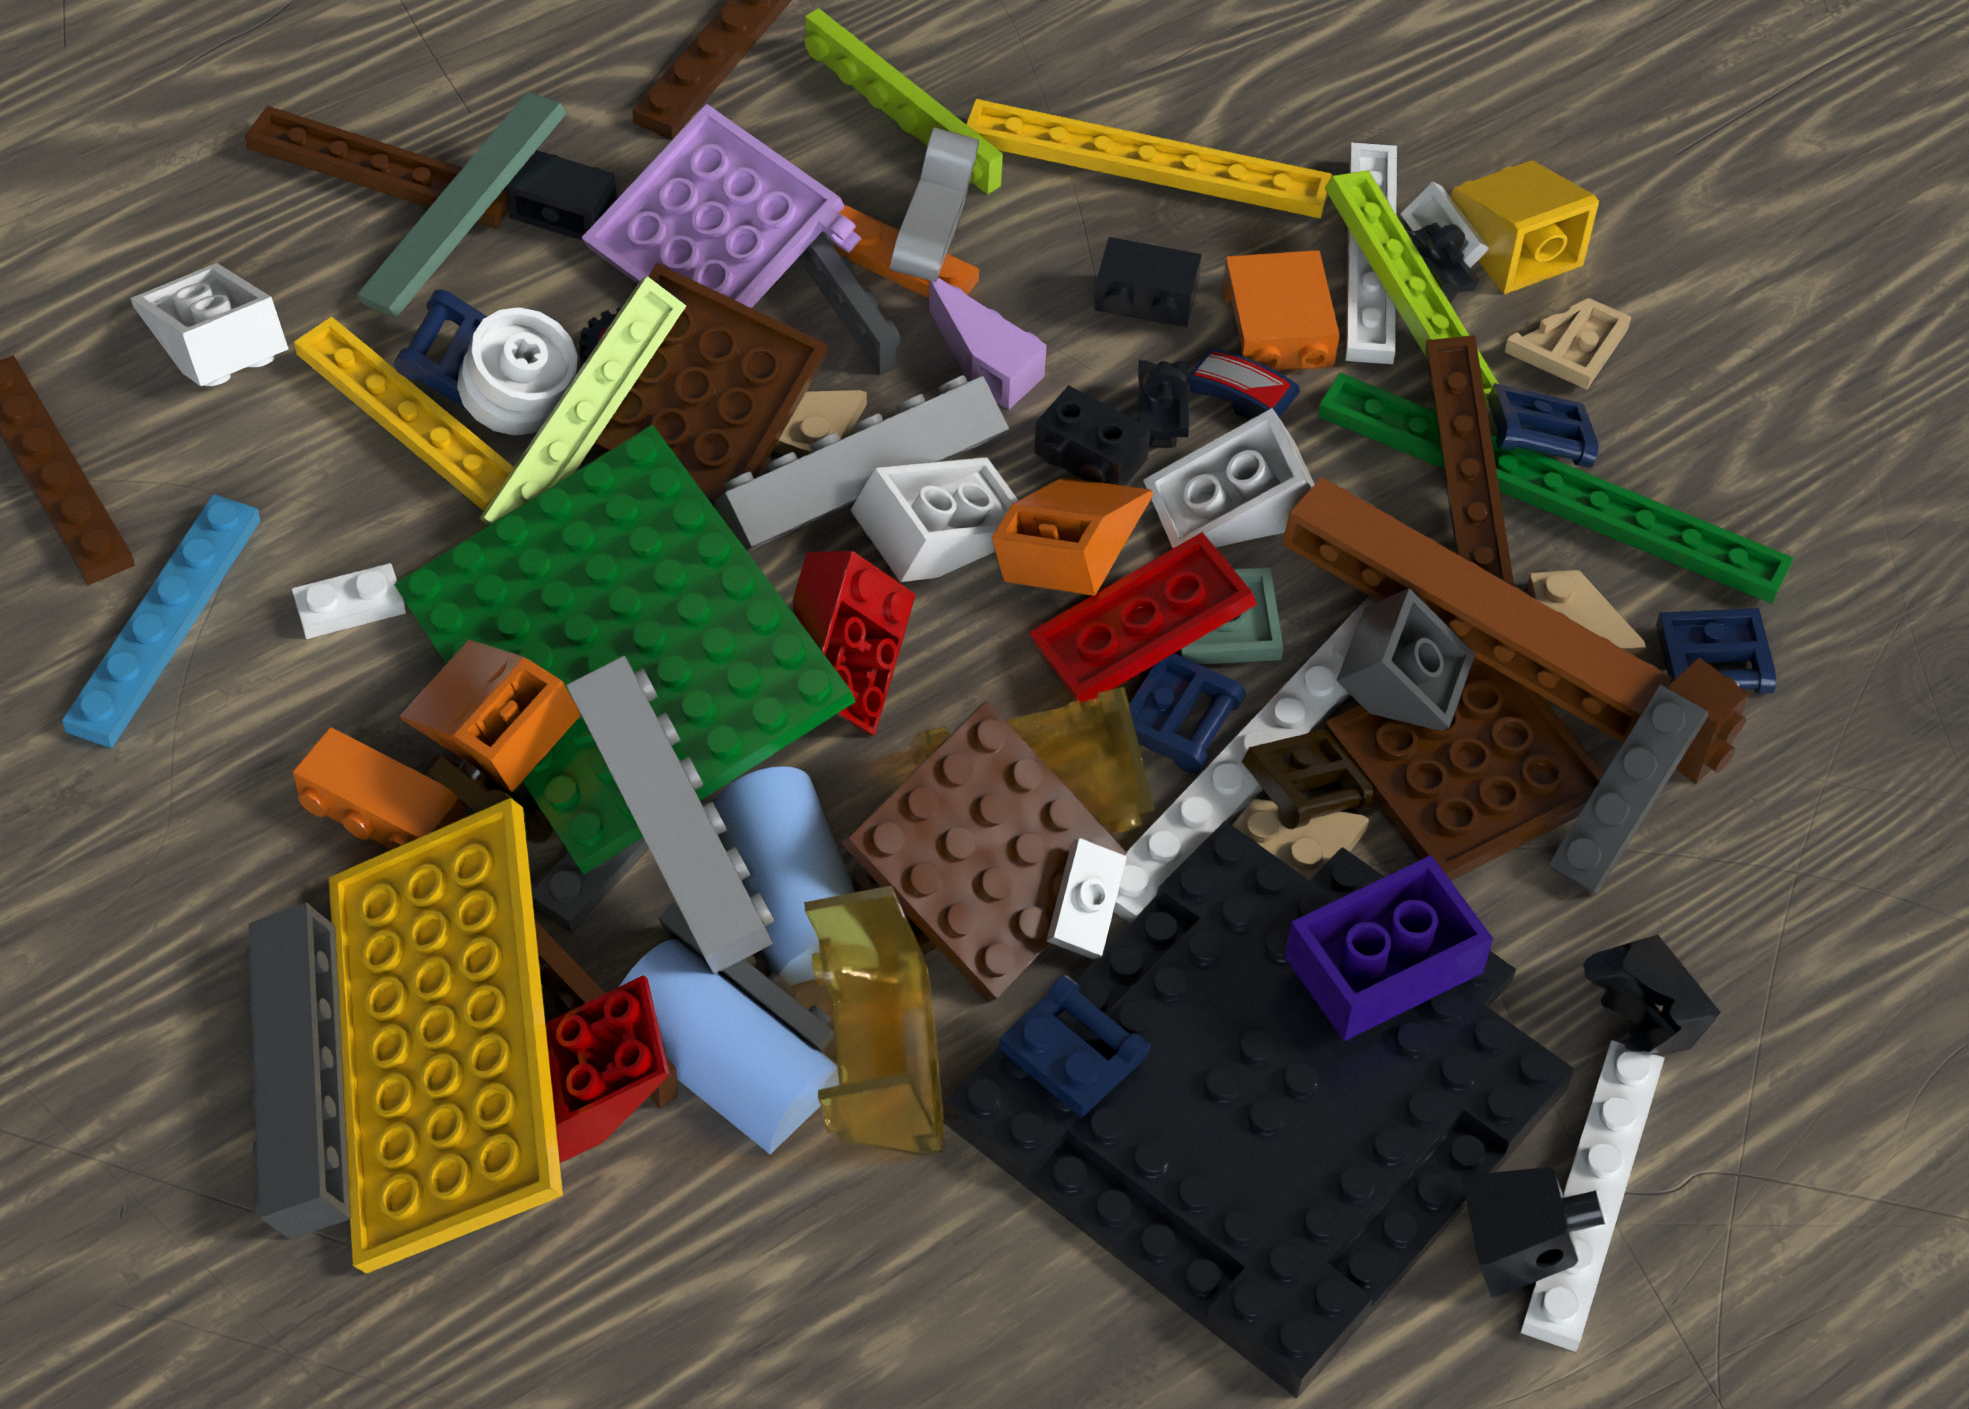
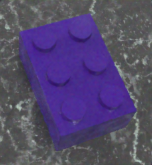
M1432 855L1292 921L1285 958L1341 1038L1346 1041L1484 973L1493 937Z

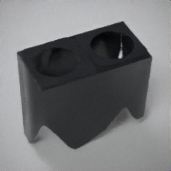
M1659 935L1594 953L1583 963L1586 978L1606 991L1601 998V1005L1631 1021L1632 1024L1629 1030L1631 1037L1625 1042V1049L1648 1053H1673L1691 1049L1721 1013ZM1656 1005H1658V1006H1662V1005H1663L1662 1011H1660L1659 1008H1658Z

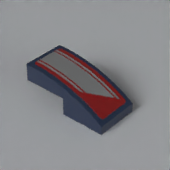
M1210 348L1187 376L1191 392L1229 399L1232 401L1236 415L1255 418L1271 408L1280 418L1300 393L1297 383L1272 368L1247 357L1216 348Z

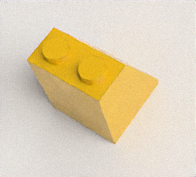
M1534 160L1513 167H1506L1494 174L1474 181H1466L1453 188L1452 200L1490 247L1478 262L1504 295L1584 265L1599 200L1591 192Z

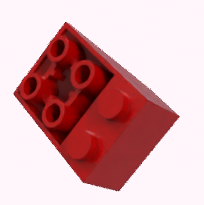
M854 551L807 552L793 596L794 615L850 688L855 698V703L836 715L867 735L875 736L916 594Z
M644 975L545 1023L560 1163L603 1143L670 1075L648 978Z

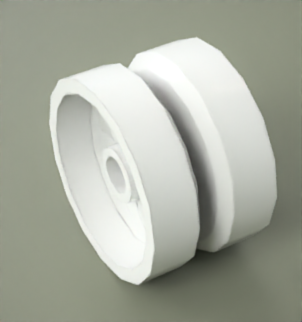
M521 307L502 309L484 318L472 336L468 352L464 356L459 369L457 388L463 406L476 421L495 432L516 436L539 431L576 375L578 355L573 340L557 321L539 311Z

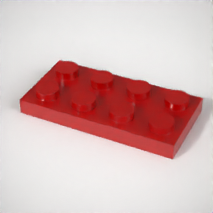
M1201 532L1099 591L1095 596L1087 598L1029 632V636L1033 646L1080 708L1257 604L1252 590L1204 533Z

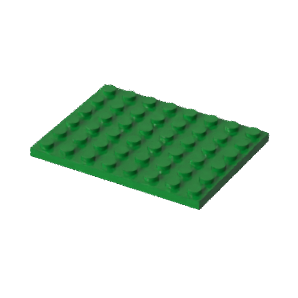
M653 425L394 584L445 664L452 659L468 640H472L529 659L562 680L569 693L567 684L623 656L626 657L634 673L644 669L658 696L649 701L656 717L666 712L681 740L672 745L678 760L681 761L690 757L704 785L695 790L700 801L856 702L850 688ZM581 715L522 782L582 874L585 875L643 838V835Z

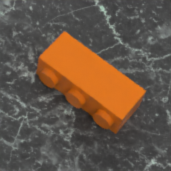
M332 727L328 729L293 771L298 800L308 812L318 817L326 815L343 824L355 837L362 840L370 838L387 847L389 851L466 818L463 801L443 784Z

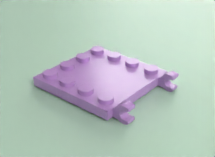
M706 104L582 236V240L590 250L636 284L642 278L649 276L655 264L658 263L752 308L822 231L848 253L858 244L861 237L852 231L856 227L855 224L839 214L844 208L839 196Z

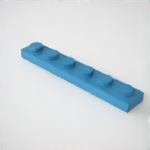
M215 494L212 495L63 718L62 723L66 733L111 749L114 747L261 522L257 508Z

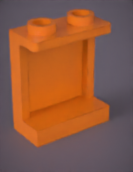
M1320 250L1226 256L1222 290L1225 303L1232 302L1241 343L1240 355L1268 366L1275 371L1318 369L1334 366L1340 335Z

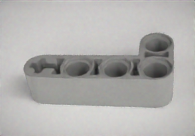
M933 128L920 181L896 240L890 270L937 282L963 210L979 139Z

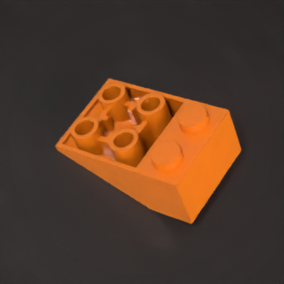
M1062 477L1014 502L992 536L1004 582L1095 596L1153 496L1152 490Z
M468 640L401 713L400 718L460 759L464 760L466 758L485 771L491 777L490 779L513 792L581 716V713L563 681L523 656Z

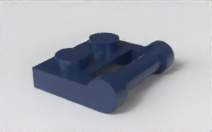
M441 289L435 290L427 302V314L408 348L400 350L394 361V368L402 376L410 379H419L465 408L457 388L459 369L464 356L468 352V346L474 332L487 316L452 293ZM445 320H451L459 326L437 364L426 357V354Z
M1496 383L1493 384L1487 400L1497 428V448L1514 451L1516 447L1572 459L1574 465L1591 468L1594 465L1599 445L1584 403Z
M1759 608L1659 613L1656 627L1667 674L1673 678L1671 683L1688 668L1687 664H1692L1698 658H1701L1706 663L1750 661L1752 669L1720 670L1718 672L1732 678L1743 690L1754 689L1756 694L1774 693L1776 688V672Z
M1172 654L1153 666L1119 719L1117 735L1173 759L1175 764L1185 772L1198 773L1207 760V748L1230 711L1239 708L1246 696V691L1235 680L1179 655ZM1201 693L1209 695L1213 698V701L1189 740L1177 735L1176 733Z
M1064 975L1052 985L1042 1000L1000 1037L999 1049L1082 1118L1143 1061L1150 1050L1151 1043L1138 1033L1132 1035L1084 997L1079 992V984L1068 975ZM1066 1010L1117 1053L1108 1061L1058 1020L1057 1017Z

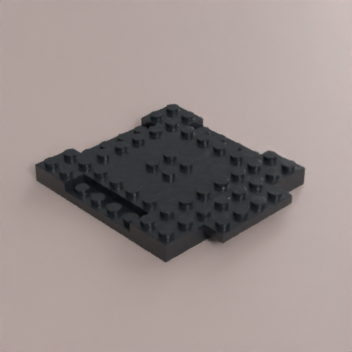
M1224 821L1158 887L1156 900L1103 952L1101 957H1098L1075 980L1080 985L1079 992L1128 1033L1131 1035L1138 1033L1151 1043L1150 1050L1143 1061L1081 1118L998 1047L944 1101L943 1123L1291 1395L1298 1398L1466 1207L1467 1202L1462 1176L1496 1172L1565 1094L1575 1068L1489 1008L1513 981L1516 968L1491 951L1488 955L1484 973L1344 1041L1285 958L1290 925L1292 921L1385 876L1341 847L1308 880L1227 821ZM1066 1010L1057 1017L1058 1020L1108 1061L1117 1053Z

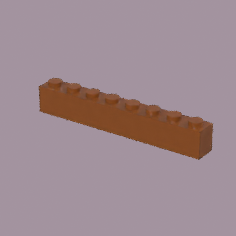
M1323 477L1316 482L1289 512L1282 542L1283 546L1377 601L1410 588L1475 653V658L1623 744L1660 685L1667 687L1673 679L1671 676L1658 670L1654 665L1644 662L1616 646L1610 640L1595 634L1569 619L1563 613L1555 611L1527 595L1521 589L1506 583L1477 564L1464 559L1438 544L1432 538L1424 536L1396 520L1390 514L1382 512L1354 496L1348 490L1340 488Z

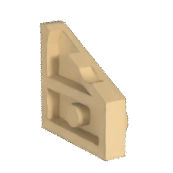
M1587 298L1572 305L1565 313H1556L1541 320L1539 329L1523 337L1518 332L1510 335L1507 339L1505 353L1587 390L1628 331L1631 316Z
M862 390L807 391L773 451L783 455L794 452L797 459L813 453L810 445L826 436L837 432L841 440L848 437L867 405V392Z
M1580 570L1530 573L1527 583L1529 596L1555 611L1563 613L1581 626L1642 659L1646 648L1644 640Z
M1254 799L1232 826L1310 880L1341 847L1349 852L1353 849L1367 831L1369 819L1359 814L1335 812L1312 818L1306 826L1290 830L1284 827L1279 820L1278 806L1273 801Z

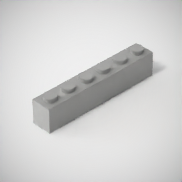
M962 375L938 387L941 395L925 401L923 394L917 395L896 406L899 414L883 420L880 413L875 414L855 424L853 427L856 433L841 440L837 432L811 444L813 453L797 459L795 453L792 452L770 462L767 465L770 472L754 479L752 473L747 472L726 482L724 487L727 492L721 495L714 503L720 516L747 552H750L854 504L875 468L948 461L997 438L1007 431L1009 427L984 376L967 382L965 376Z
M623 656L567 684L592 737L713 974L772 945V940L765 927L773 923L774 919L760 892L749 897L742 880L751 875L736 846L728 851L723 847L718 835L727 831L712 801L702 806L695 790L704 785L690 757L681 761L678 760L672 745L681 740L666 712L656 717L649 701L658 696L645 670L641 669L634 673L626 657Z

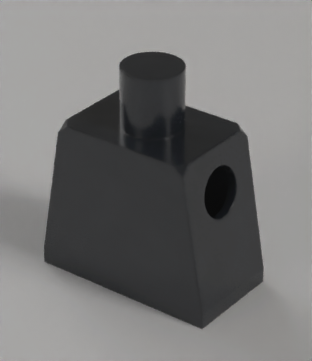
M1549 1167L1462 1176L1478 1260L1492 1298L1574 1267L1579 1260L1572 1232L1605 1224L1597 1191L1594 1190L1564 1198L1556 1172Z

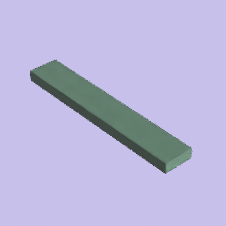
M528 91L358 292L357 297L364 306L394 318L399 316L567 114L560 102Z

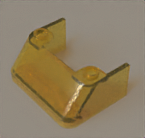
M892 885L804 902L805 913L819 939L820 952L812 954L814 977L818 986L826 985L833 999L839 1085L818 1090V1100L823 1109L824 1122L828 1133L836 1132L842 1143L919 1156L945 1152L946 1140L930 978L923 953Z

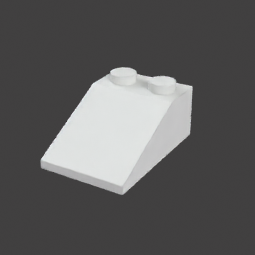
M218 263L130 298L137 313L180 371L199 386L222 384L230 379L231 373L245 367L255 368L264 366L274 360V355L288 350L271 296Z
M1273 408L1143 479L1146 488L1152 490V502L1172 548L1179 546L1201 532L1204 533L1215 548L1284 533L1289 512L1315 485L1292 436Z
M985 457L875 468L850 511L900 582L941 577L996 552L992 536L1010 506L1018 501V499L989 459Z

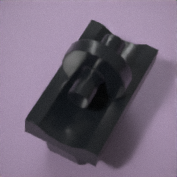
M1435 222L1416 231H1408L1404 227L1450 304L1458 292L1475 290L1480 279L1463 260L1464 254L1460 248L1464 243L1465 234L1457 225L1450 224L1441 228Z
M1138 360L1139 422L1151 428L1149 447L1173 448L1176 446L1177 437L1188 438L1187 361H1177L1172 364L1168 361H1161L1158 364H1154L1148 360Z

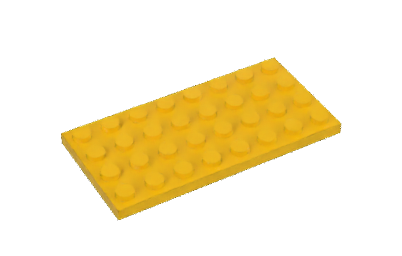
M512 798L328 877L331 923L335 926L352 1258L353 1266L366 1274L563 1196L523 807Z

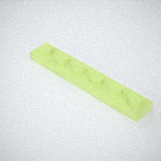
M648 276L640 280L479 518L488 526L575 473L685 309V304Z

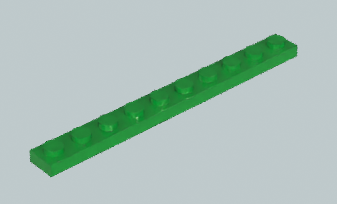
M1339 372L1319 404L1317 417L1443 468L1434 410ZM1491 434L1499 491L1501 493L1770 604L1774 603L1790 571L1794 557L1532 450L1516 447L1514 451L1497 448L1496 436Z

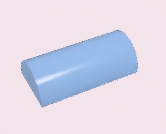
M770 767L749 773L728 785L714 801V805L727 831L718 836L726 851L736 846L751 875L742 880L749 897L760 892L774 919L773 923L765 927L773 944L761 950L770 975L774 972L792 986L879 961V951L809 775L793 767Z
M668 940L653 948L637 962L620 984L622 986L642 975L648 978L665 1056L676 1067L677 1080L769 1154L773 1153L846 1082L844 1069L817 1050L810 1042L782 1022L721 972L713 974L707 961L680 940Z

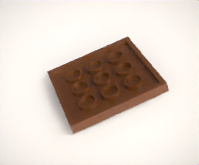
M656 263L648 277L685 304L686 307L592 447L607 453L653 425L711 504L716 507L714 502L727 492L724 487L726 482L747 472H751L754 479L758 477L828 355V344Z
M1475 657L1448 729L1439 731L1373 715L1362 705L1325 721L1324 729L1330 731L1373 784L1377 792L1376 803L1420 860L1432 855L1450 881L1577 818L1605 774L1539 694Z
M988 701L979 705L841 842L849 853L988 1003L996 1000L1049 944L1046 940L1071 842L1081 838L1124 856L1127 854Z

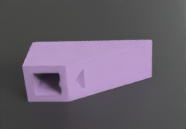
M938 278L937 282L930 281L929 312L968 382L984 376L996 402L1007 410L1011 409L1045 377L1047 345L1041 342L1034 334L1025 332L1004 319L997 311L988 309L970 298L960 288L951 286Z

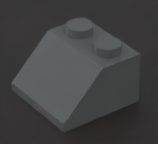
M1408 588L1364 608L1336 681L1370 714L1443 731L1450 727L1475 653Z

